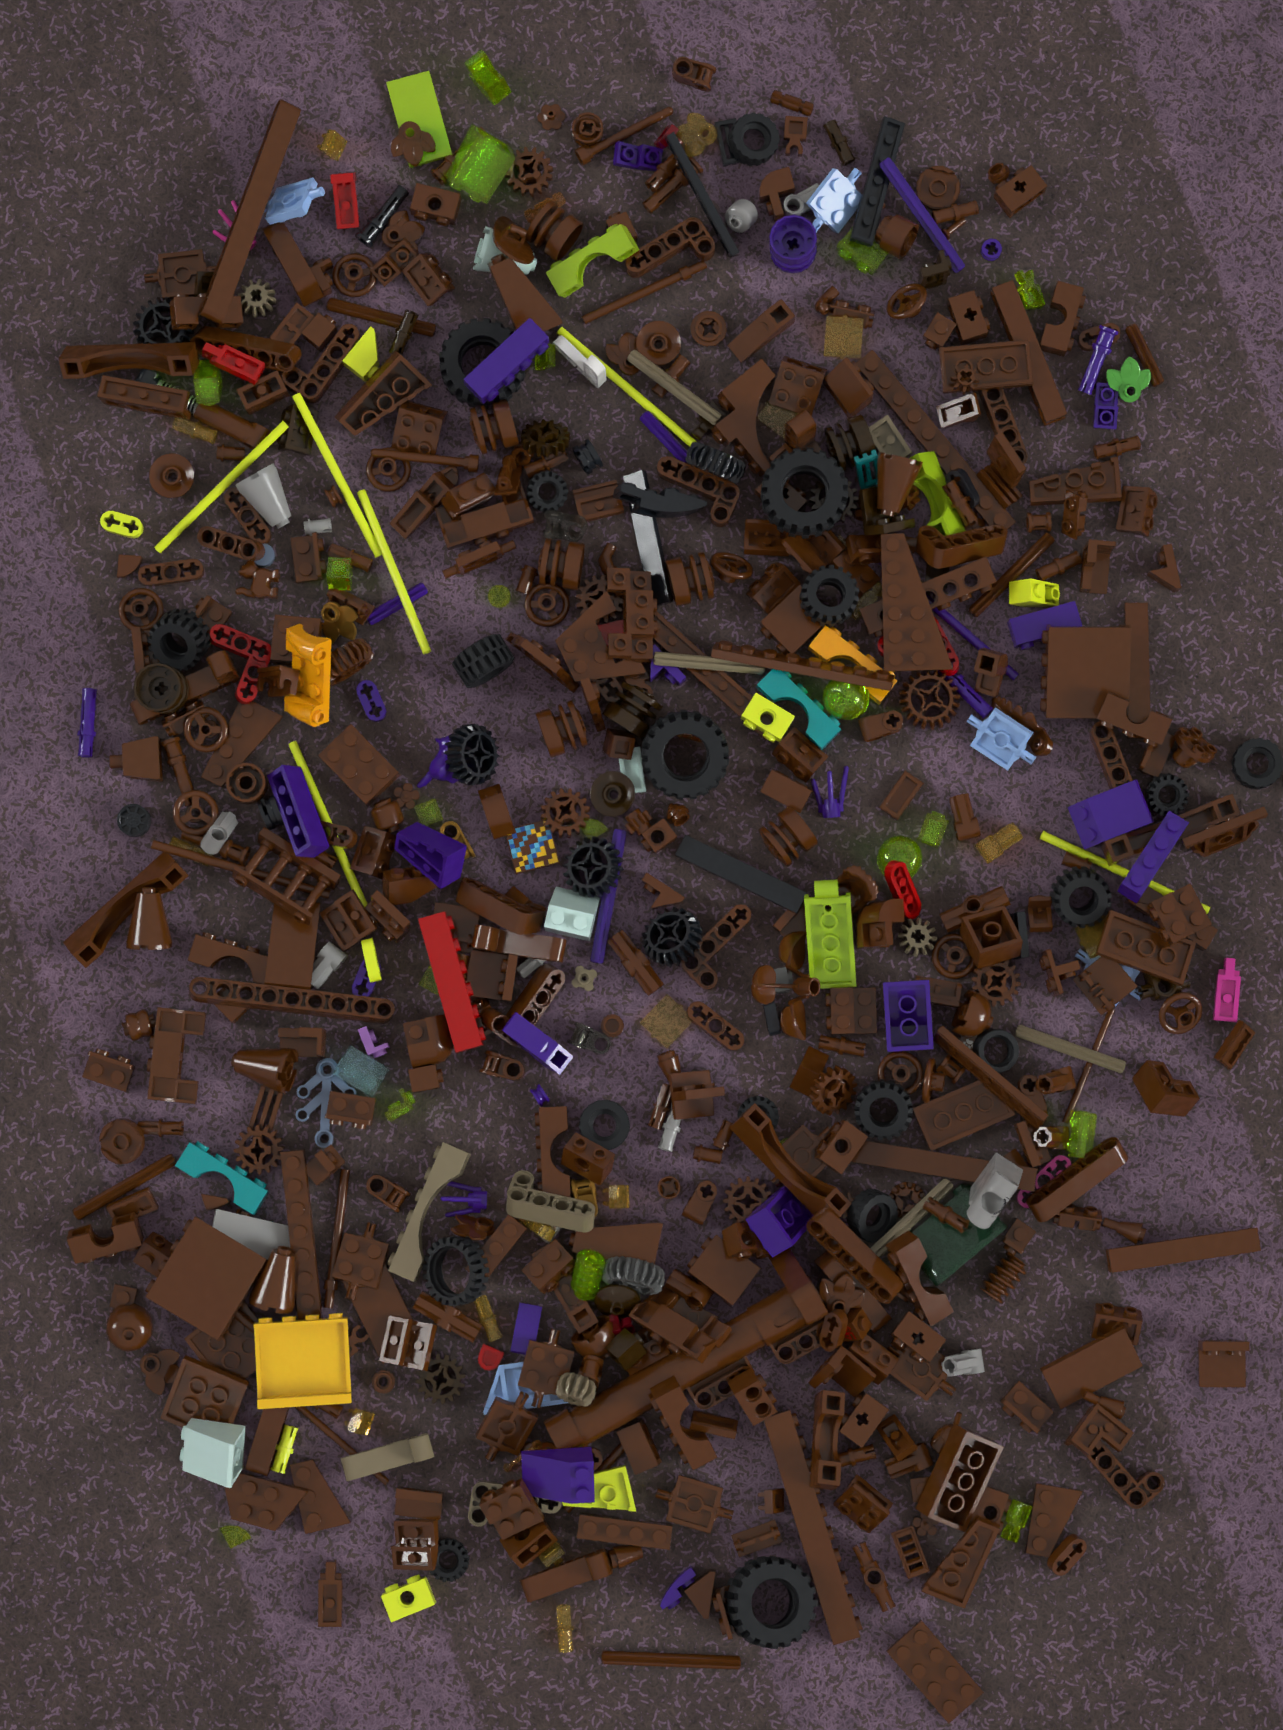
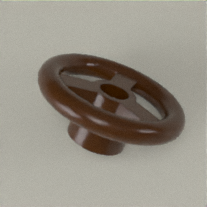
M353 253L343 256L337 261L333 269L332 278L335 287L339 292L349 297L366 295L373 289L377 280L370 271L374 263L362 254ZM358 260L365 263L368 268L362 269L358 263L348 264L347 262ZM341 267L344 269L345 276L349 280L347 288L341 284L339 279ZM352 272H358L356 277L350 276ZM370 276V280L364 288L354 291L356 282L360 281L362 277Z
M913 283L898 289L887 303V314L891 318L898 320L917 316L927 298L925 287L921 284ZM912 290L919 291L918 293L911 296L904 295V293ZM898 299L900 307L896 313L893 310V306Z
M391 447L382 448V449H386V450L400 451V450H398V449H396V448H391ZM370 456L366 465V474L369 482L375 488L391 492L402 488L407 483L411 474L409 461L401 460L404 465V474L400 478L396 474V460L388 457L383 458L379 462L378 468H373L374 462L378 458ZM388 465L391 466V467H392V470H391V471H389V472L384 471V468H385L386 466H388ZM382 474L383 476L391 477L395 484L384 485L378 482L374 476Z
M717 552L710 557L711 566L719 573V578L724 582L734 583L736 579H747L753 574L751 564L736 554ZM744 567L746 572L740 573L738 568Z
M547 582L546 586L537 584L531 588L530 594L526 595L524 603L526 614L532 622L539 626L550 627L557 625L568 614L570 607L569 597L565 590L557 584L555 587H551L550 582ZM551 589L550 593L541 594L538 601H532L533 596L538 591ZM557 593L563 601V608L559 615L554 610ZM549 600L551 605L544 607L543 602ZM532 608H540V610L548 612L551 620L538 618L533 613Z
M137 588L123 596L118 611L120 620L126 628L131 630L134 627H141L145 631L150 630L163 616L164 607L160 597L155 592L146 588ZM136 595L147 596L145 600L135 599L130 605H127L128 601ZM154 600L157 613L154 620L150 623L147 614L149 606ZM143 606L144 611L137 613V608ZM125 612L132 613L135 617L140 618L144 626L132 624L127 619Z
M201 707L188 715L184 723L185 739L192 748L200 752L217 750L224 744L228 735L226 719L219 711L211 707ZM201 714L213 715L218 719L221 726H218L213 720H204ZM194 719L199 725V735L196 741L193 739L190 730ZM206 725L210 728L208 734L204 731ZM218 733H221L219 739L214 744L202 745L206 738H213Z
M191 790L183 793L178 797L173 807V819L177 827L184 833L194 836L207 833L219 814L215 800L209 794L200 790ZM192 797V805L186 809L185 815L180 818L182 803ZM199 797L209 803L212 811L211 817L204 814L202 807L199 806ZM193 809L199 811L198 817L192 816L191 811ZM202 820L207 823V825L199 829H193L185 825L188 821L198 823Z
M947 934L941 937L934 945L932 962L935 969L944 977L960 979L970 974L976 965L971 957L968 966L964 970L955 972L956 965L963 962L965 957L971 955L968 949L963 950L959 946L950 947L946 943L952 940L964 943L960 934ZM940 948L946 952V958L949 962L948 970L944 969L940 964ZM952 952L959 954L958 960L951 958Z
M1179 992L1167 998L1159 1011V1022L1162 1028L1171 1034H1183L1193 1029L1202 1015L1200 1000L1188 992ZM1180 999L1190 1000L1184 1006L1177 1008L1170 1006L1173 1002ZM1193 1008H1195V1015L1191 1012ZM1166 1012L1175 1017L1177 1027H1172L1167 1023Z
M895 1051L882 1059L877 1071L878 1081L885 1079L884 1071L888 1067L892 1071L895 1084H900L901 1086L903 1082L910 1078L912 1073L916 1072L914 1083L909 1088L904 1089L909 1095L920 1087L923 1080V1068L920 1061L913 1054L906 1051ZM905 1058L911 1061L914 1066L895 1065L891 1060ZM899 1069L905 1072L903 1078H899L896 1074Z
M934 1058L928 1059L922 1088V1101L924 1103L930 1101L932 1091L943 1092L945 1074L935 1073L936 1061Z

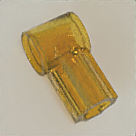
M1012 822L994 835L990 834L974 846L985 862L989 864L1004 854L1005 850L1022 840L1023 836L1018 827Z

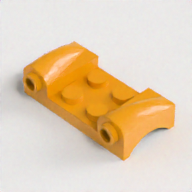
M302 624L286 628V650L292 652V668L300 670L296 695L285 696L284 711L294 718L312 727H316L329 722L331 639L306 633Z

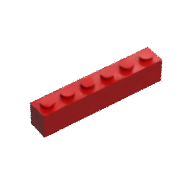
M444 911L418 919L455 1052L459 1053L484 1046L482 1040H486L483 1026L479 1027L476 1018H479L480 1014L477 1004L472 1005L470 996L474 995L471 983H466L464 974L467 973L465 961L460 960L458 956V951H461L458 937L453 938L451 929H455L452 916H447V913Z

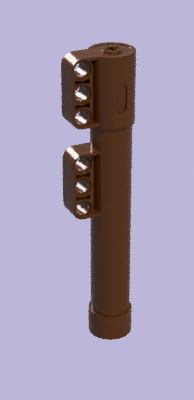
M806 1275L809 1281L811 1282L813 1288L815 1289L816 1293L818 1294L819 1298L821 1299L820 1293L818 1292L816 1286L812 1283L809 1276ZM783 1287L747 1307V1311L725 1322L724 1324L730 1326L732 1331L720 1348H713L703 1364L690 1356L687 1357L681 1352L678 1355L672 1352L665 1358L596 1394L588 1406H575L569 1410L566 1408L545 1420L544 1424L557 1449L588 1447V1444L653 1409L654 1407L650 1401L653 1395L649 1388L672 1376L676 1377L683 1391L688 1390L698 1408L709 1409L734 1395L729 1385L725 1389H719L718 1385L721 1381H729L738 1376L741 1370L752 1368L746 1357L749 1354L767 1345V1347H771L779 1362L789 1364L820 1347V1328L823 1325L825 1316L808 1325L787 1288ZM809 1335V1342L806 1344L799 1343L802 1336ZM782 1347H790V1351L786 1355L779 1354ZM700 1393H709L706 1400H698Z

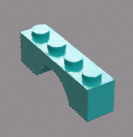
M772 669L757 684L756 688L773 703L789 700L799 704L804 709L808 718L805 736L823 750L840 733L841 728L838 727L840 722L832 715L828 717L822 711L824 709L822 704L816 699L812 701L806 695L808 691L800 683L796 685L790 679L792 676L789 672Z
M197 1141L196 1144L189 1142L175 1166L193 1178H198L204 1173L211 1171L224 1174L231 1181L234 1188L233 1203L252 1215H256L270 1192L266 1189L268 1184L258 1178H255L253 1181L246 1176L248 1172L237 1165L235 1168L227 1164L229 1160L217 1153L213 1156L207 1152L209 1147Z

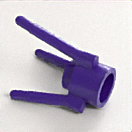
M848 766L844 767L838 802L837 799L833 798L831 771L827 772L828 799L824 800V804L822 803L815 779H811L818 804V813H822L823 818L841 817L840 812L844 811L843 802L848 777Z
M453 1181L447 1185L473 1193H468V1197L442 1196L440 1198L441 1201L468 1202V1207H472L446 1213V1217H452L456 1214L480 1213L481 1209L487 1208V1191H481V1187H472Z

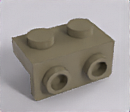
M888 415L868 427L874 445L879 452L905 458L913 454Z

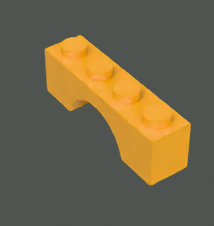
M825 625L808 647V650L823 662L841 658L850 660L857 666L866 667L870 671L883 670L877 665L878 661L869 654L865 656L858 651L860 647L851 640L847 642L840 637L842 633L835 627L829 628ZM894 677V683H893L892 688H893V687L896 685V683H897V680L895 679V677ZM862 687V692L878 705L881 704L890 692L872 687Z

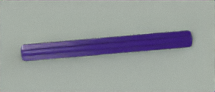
M886 158L879 164L880 168L936 248L943 250L945 256H949L952 265L951 269L954 273L961 271L965 267L964 262L892 159Z
M614 829L611 843L615 845L614 849L620 851L617 857L622 858L627 832L621 829ZM610 886V893L607 894L603 891V896L601 897L590 961L593 963L602 964L604 962L617 887Z

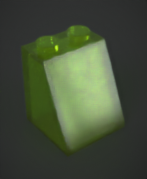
M472 123L446 175L450 182L449 185L459 192L464 190L469 193L468 196L475 202L479 203L482 201L487 204L513 164L515 156L509 145Z

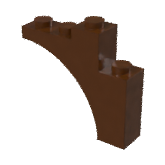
M760 359L717 395L720 406L724 410H728L730 414L711 429L713 432L712 436L718 444H723L724 447H727L730 443H733L736 453L741 457L744 456L748 461L750 470L760 477L765 474L771 465L764 456L758 441L756 414L765 388L776 377L763 359Z

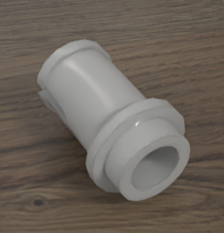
M309 518L308 521H303L305 535L310 534L312 536L313 532H317V534L332 532L330 518L311 521Z

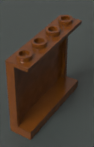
M1046 624V630L1042 631V644H1046V653L1041 655V665L1045 667V676H1041V689H1044V698L1040 699V712H1044L1046 718H1098L1108 692L1129 699L1132 628L1129 625L1114 627L1051 626ZM1128 705V708H1127L1128 717H1129V705Z
M194 1217L193 1220L189 1219L182 1230L185 1233L181 1240L176 1239L170 1251L173 1253L169 1260L164 1259L159 1266L158 1272L160 1274L156 1281L152 1279L145 1290L148 1293L146 1298L220 1341L258 1279L267 1259L199 1218Z

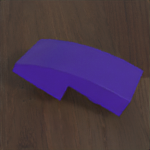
M618 141L615 143L613 165L630 169L656 171V167L662 162L663 149L645 144L636 146Z
M1096 382L1093 428H1117L1118 391L1111 389L1108 383Z
M519 1303L510 1352L525 1355L529 1339L536 1341L542 1311L541 1306Z
M691 1565L681 1572L667 1588L660 1602L662 1610L666 1607L670 1610L681 1602L679 1598L682 1597L678 1587L682 1586L684 1589L695 1581L693 1577L696 1576V1572Z

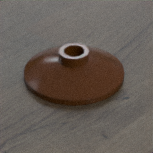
M650 322L643 326L637 335V351L655 365L668 364L680 352V334L668 322ZM658 341L663 344V347L660 349L654 346Z
M174 453L165 454L157 458L152 464L149 471V481L152 488L159 495L165 498H178L186 494L192 487L194 469L185 457ZM171 474L177 475V479L175 481L169 480V476Z

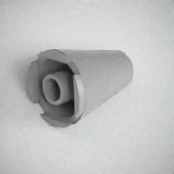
M274 463L235 485L237 490L271 527L276 525L279 529L290 523L288 520L291 517L290 509Z

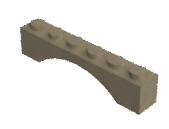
M444 1142L442 1146H437L433 1158L436 1159L433 1167H428L424 1176V1180H427L424 1188H420L416 1194L415 1201H417L415 1209H411L407 1215V1228L405 1232L401 1231L396 1242L399 1244L396 1253L392 1252L387 1263L390 1266L389 1272L417 1282L423 1264H425L422 1230L427 1210L433 1199L448 1183L463 1175L471 1156L470 1153Z

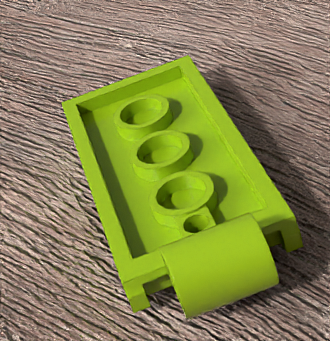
M838 879L814 881L815 897H809V894H804L810 978H817L819 980L820 989L856 987L851 893L846 892V895L839 896ZM829 905L831 909H826L825 906Z

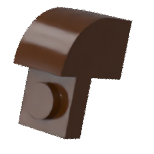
M789 167L770 172L765 176L760 185L759 202L769 201L766 203L768 216L773 215L774 222L784 216L780 198L792 195L795 192V185Z
M987 648L979 649L974 671L978 672L974 689L976 692L993 697L998 696L1003 674L1007 672V654Z
M500 784L478 790L493 838L497 839L515 833Z
M330 1144L324 1150L321 1149L306 1164L307 1174L316 1186H319L341 1168L345 1161Z

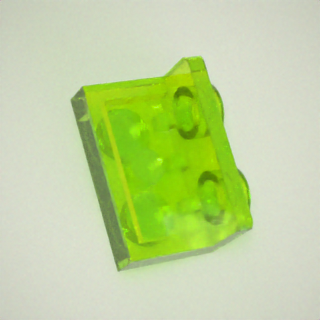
M851 228L842 241L838 242L836 250L841 258L846 261L850 259L857 264L856 268L859 271L873 276L889 253L880 249V246L874 241L871 247L850 241Z
M1074 1111L1070 1120L1071 1137L1067 1144L1068 1157L1084 1158L1085 1154L1093 1149L1097 1120L1096 1114L1086 1111Z

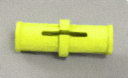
M286 1424L283 1426L280 1442L276 1445L275 1449L277 1452L271 1467L272 1471L283 1474L286 1472L290 1454H293L294 1449L292 1447L299 1429Z

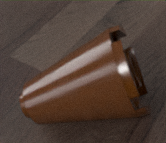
M879 452L877 463V508L881 509L880 514L894 517L895 512L900 513L922 468L923 462Z
M144 887L142 892H137L126 948L140 950V948H148V950L169 949L172 947V939L161 893L156 892L155 887Z
M292 1048L241 1049L233 1055L231 1065L234 1067L235 1072L278 1093L286 1094L285 1091L289 1092L296 1078L297 1070H293L294 1062H298V1054Z
M278 1246V1248L272 1250L249 1295V1303L254 1307L268 1311V1308H276L275 1313L280 1314L293 1311L295 1306V1254L291 1252V1248Z

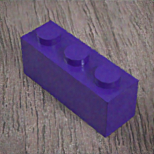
M1075 601L1011 618L1007 622L1014 648L1021 647V650L1034 647V643L1042 641V631L1046 630V624L1051 626H1082Z

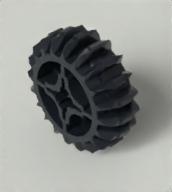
M160 297L156 298V304L148 300L150 307L146 308L142 305L141 310L144 313H136V317L139 320L133 322V325L137 327V329L133 330L135 336H138L136 339L138 344L156 343L150 339L159 337L165 338L167 343L190 342L191 337L188 335L194 334L193 329H180L177 337L173 338L172 333L174 330H172L171 316L163 317L159 313L170 312L169 297L164 299V303H162ZM154 316L155 322L149 328V331L146 332L147 323ZM159 319L166 325L168 335L162 331Z
M693 442L687 450L685 460L688 464L735 484L739 483L741 478H743L746 465L736 457L699 442Z
M475 723L464 724L460 728L453 730V734L448 736L450 741L445 743L448 750L444 752L447 755L445 763L449 764L447 771L453 772L452 778L458 779L459 783L469 786L480 785L491 779V775L496 773L494 767L499 766L496 760L500 757L497 754L499 746L495 745L497 738L491 737L492 731L486 730L485 726H479V724Z
M593 836L591 840L585 837L583 843L576 841L577 848H569L572 854L571 856L565 855V858L569 861L563 864V867L568 869V871L563 873L564 877L569 878L566 881L567 885L572 886V891L579 892V895L583 897L587 895L589 898H594L596 895L600 898L603 896V891L609 894L610 886L617 887V884L614 882L615 879H622L618 875V871L624 870L623 867L618 866V864L623 862V858L617 857L620 851L614 849L615 845L613 843H607L605 838L599 840L598 837ZM600 850L605 854L608 864L602 863L601 856L599 855ZM594 864H596L597 866H600V867H595V869H592V871H591L590 869H588V868H591L592 865L594 866ZM579 870L585 873L587 884H584L581 880ZM606 873L605 876L599 881L600 876Z
M673 907L671 912L665 908L663 914L657 912V918H650V925H644L647 932L642 933V938L644 939L642 946L651 961L658 963L662 967L666 965L671 968L673 964L680 967L681 961L688 963V957H695L693 951L700 949L698 943L703 941L701 936L703 931L700 927V922L691 912H687L683 908L678 910Z

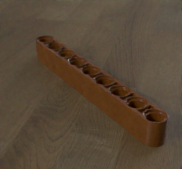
M196 977L189 985L191 999L201 1003L380 1024L389 1022L395 1010L390 1000L375 997L206 977ZM196 985H202L206 991L203 994H196L193 988ZM219 988H226L229 994L225 997H220L216 991ZM247 990L252 994V997L244 1000L240 997L239 993ZM266 993H271L274 995L275 1000L273 1002H266L262 996ZM288 996H295L298 1003L289 1005L285 999ZM315 998L320 1001L321 1005L318 1008H313L309 1005L308 1001ZM339 1001L343 1004L344 1008L337 1011L333 1009L331 1004ZM357 1004H363L367 1011L358 1013L354 1007ZM379 1007H386L389 1010V1015L382 1016L378 1013L377 1009Z

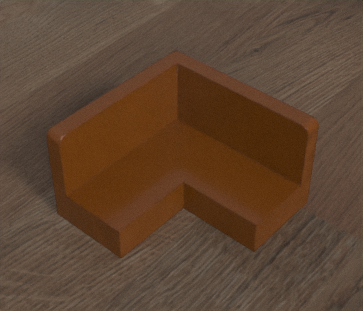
M1092 539L1087 541L1083 547L1079 592L1104 595L1107 593L1110 554L1115 548L1116 542Z
M310 1027L278 1028L280 1048L295 1049L298 1057L326 1058L327 1030Z
M1146 1060L1132 1078L1150 1113L1184 1117L1200 1099L1190 1081L1173 1079L1164 1062Z
M1097 1403L1089 1407L1064 1444L1067 1446L1073 1444L1088 1456L1100 1439H1102L1117 1452H1120L1134 1432Z

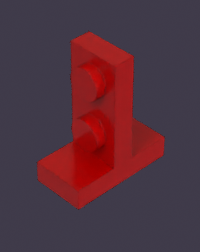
M356 172L331 174L337 229L360 227L355 182Z

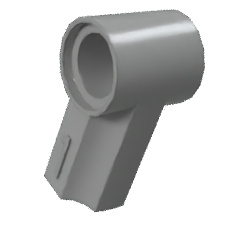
M818 183L796 195L792 194L786 197L782 208L784 216H801L812 210L806 202L819 187ZM795 205L798 210L791 211L788 209V206Z
M230 811L221 812L201 840V848L206 853L214 855L220 851L239 823L236 815Z
M330 941L321 949L317 955V960L313 964L311 984L318 990L332 972H335L341 966L340 962L343 963L347 958V955Z
M981 1348L971 1349V1351L964 1350L961 1351V1354L946 1356L942 1362V1370L948 1377L985 1372Z

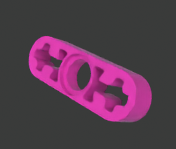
M1058 1155L1052 1158L1037 1173L1035 1188L1037 1190L1040 1188L1037 1183L1039 1176L1047 1175L1050 1180L1054 1178L1046 1169L1050 1167V1170L1053 1171L1057 1167L1056 1160L1060 1162L1064 1160L1066 1162L1064 1167H1069L1071 1161L1068 1157ZM1058 1170L1055 1175L1057 1176L1063 1170ZM1019 1190L1016 1196L1018 1204L1024 1208H1029L1026 1202H1022L1024 1198L1022 1193H1030L1031 1191Z

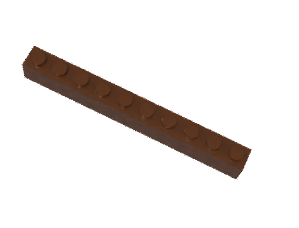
M790 1409L777 1412L765 1419L764 1423L832 1643L836 1645L859 1638V1631L863 1630L859 1616L854 1617L852 1608L856 1606L852 1593L847 1594L844 1586L849 1583L845 1571L840 1572L838 1562H841L838 1548L833 1549L831 1540L835 1539L831 1525L826 1526L823 1518L827 1516L824 1503L819 1504L817 1494L821 1493L819 1488H810L809 1472H811L810 1458L805 1459L803 1449H806L803 1435L798 1436L795 1428L800 1426L796 1413L791 1414Z

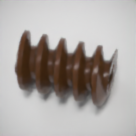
M1009 1251L1005 1253L1009 1260L1001 1258L1000 1262L1003 1267L995 1265L994 1269L997 1274L989 1273L988 1276L991 1282L983 1280L982 1283L985 1289L980 1288L993 1300L1001 1304L1004 1302L1000 1296H1009L1006 1288L1015 1289L1012 1281H1021L1018 1273L1027 1274L1024 1269L1026 1265Z

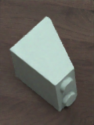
M556 887L549 903L544 923L545 931L590 941L600 898L597 896L589 898L587 895L583 897L579 895V892L576 893L569 889Z
M191 1418L188 1424L183 1426L181 1432V1440H184V1447H182L180 1452V1461H183L182 1470L231 1488L243 1469L246 1426Z

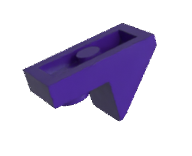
M655 644L653 645V656L655 652H662ZM652 660L650 682L663 670L666 672L664 674L665 678L672 685L676 682L680 686L686 681V676L677 667L654 665Z

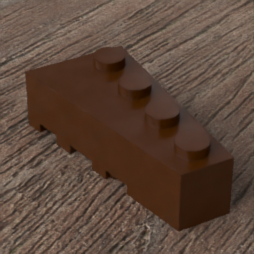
M395 351L335 415V418L356 436L379 421L384 415L391 413L407 400L414 398L422 390L432 386V384L400 353Z

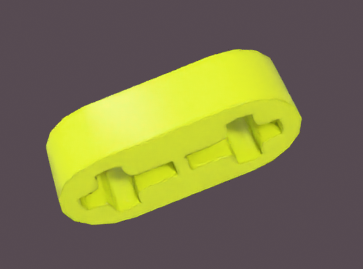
M107 511L100 518L101 526L107 532L128 538H138L143 533V524L136 517L115 511ZM114 516V520L120 522V525L112 524L111 527H108L105 521ZM135 522L138 530H133V533H130V530L124 527V524L132 525Z
M373 938L361 940L370 983L380 981L382 977Z

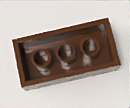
M954 1423L915 1509L928 1518L966 1532L1004 1447L988 1437Z

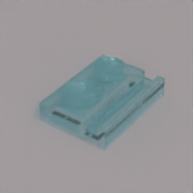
M349 1045L347 1052L339 1061L333 1074L373 1097L390 1069Z

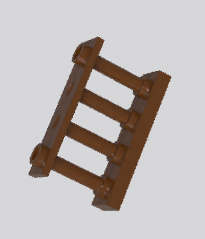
M263 827L258 836L260 848L244 870L238 866L234 867L232 877L240 886L249 887L290 913L297 922L310 925L313 914L309 912L325 888L330 887L335 890L341 875L314 858L295 856L291 843ZM272 851L279 855L280 859L262 882L251 874L267 852ZM291 863L298 867L299 871L281 894L271 888L284 867ZM311 875L317 879L318 883L303 905L300 906L290 900V898L304 878Z

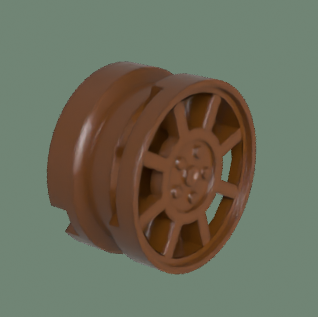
M591 112L579 114L572 123V135L575 142L579 146L591 147L602 140L604 133L602 120Z

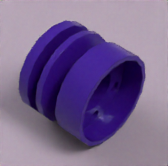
M798 215L784 216L777 220L771 228L769 235L770 256L773 263L784 272L798 273L804 271L814 262L817 253V236L814 226L809 220ZM794 245L797 246V248L789 250V247L792 248Z

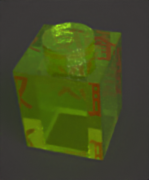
M328 557L326 576L328 589L337 588L339 590L351 591L353 576L351 558Z
M932 811V814L927 813L916 841L938 849L949 822L944 819L945 815Z

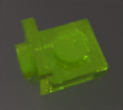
M404 1088L399 1089L404 1103L401 1104L400 1101H397L387 1107L389 1111L384 1114L389 1122L414 1110L412 1104L416 1103L410 1090L406 1092Z

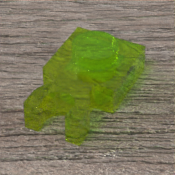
M1023 270L1016 272L1014 275L1020 284L1017 291L1024 308L1040 309L1046 305L1040 285L1034 283L1033 270H1028L1026 273Z
M1013 1499L1005 1521L1008 1523L1000 1537L1017 1543L1021 1527L1025 1528L1033 1506Z

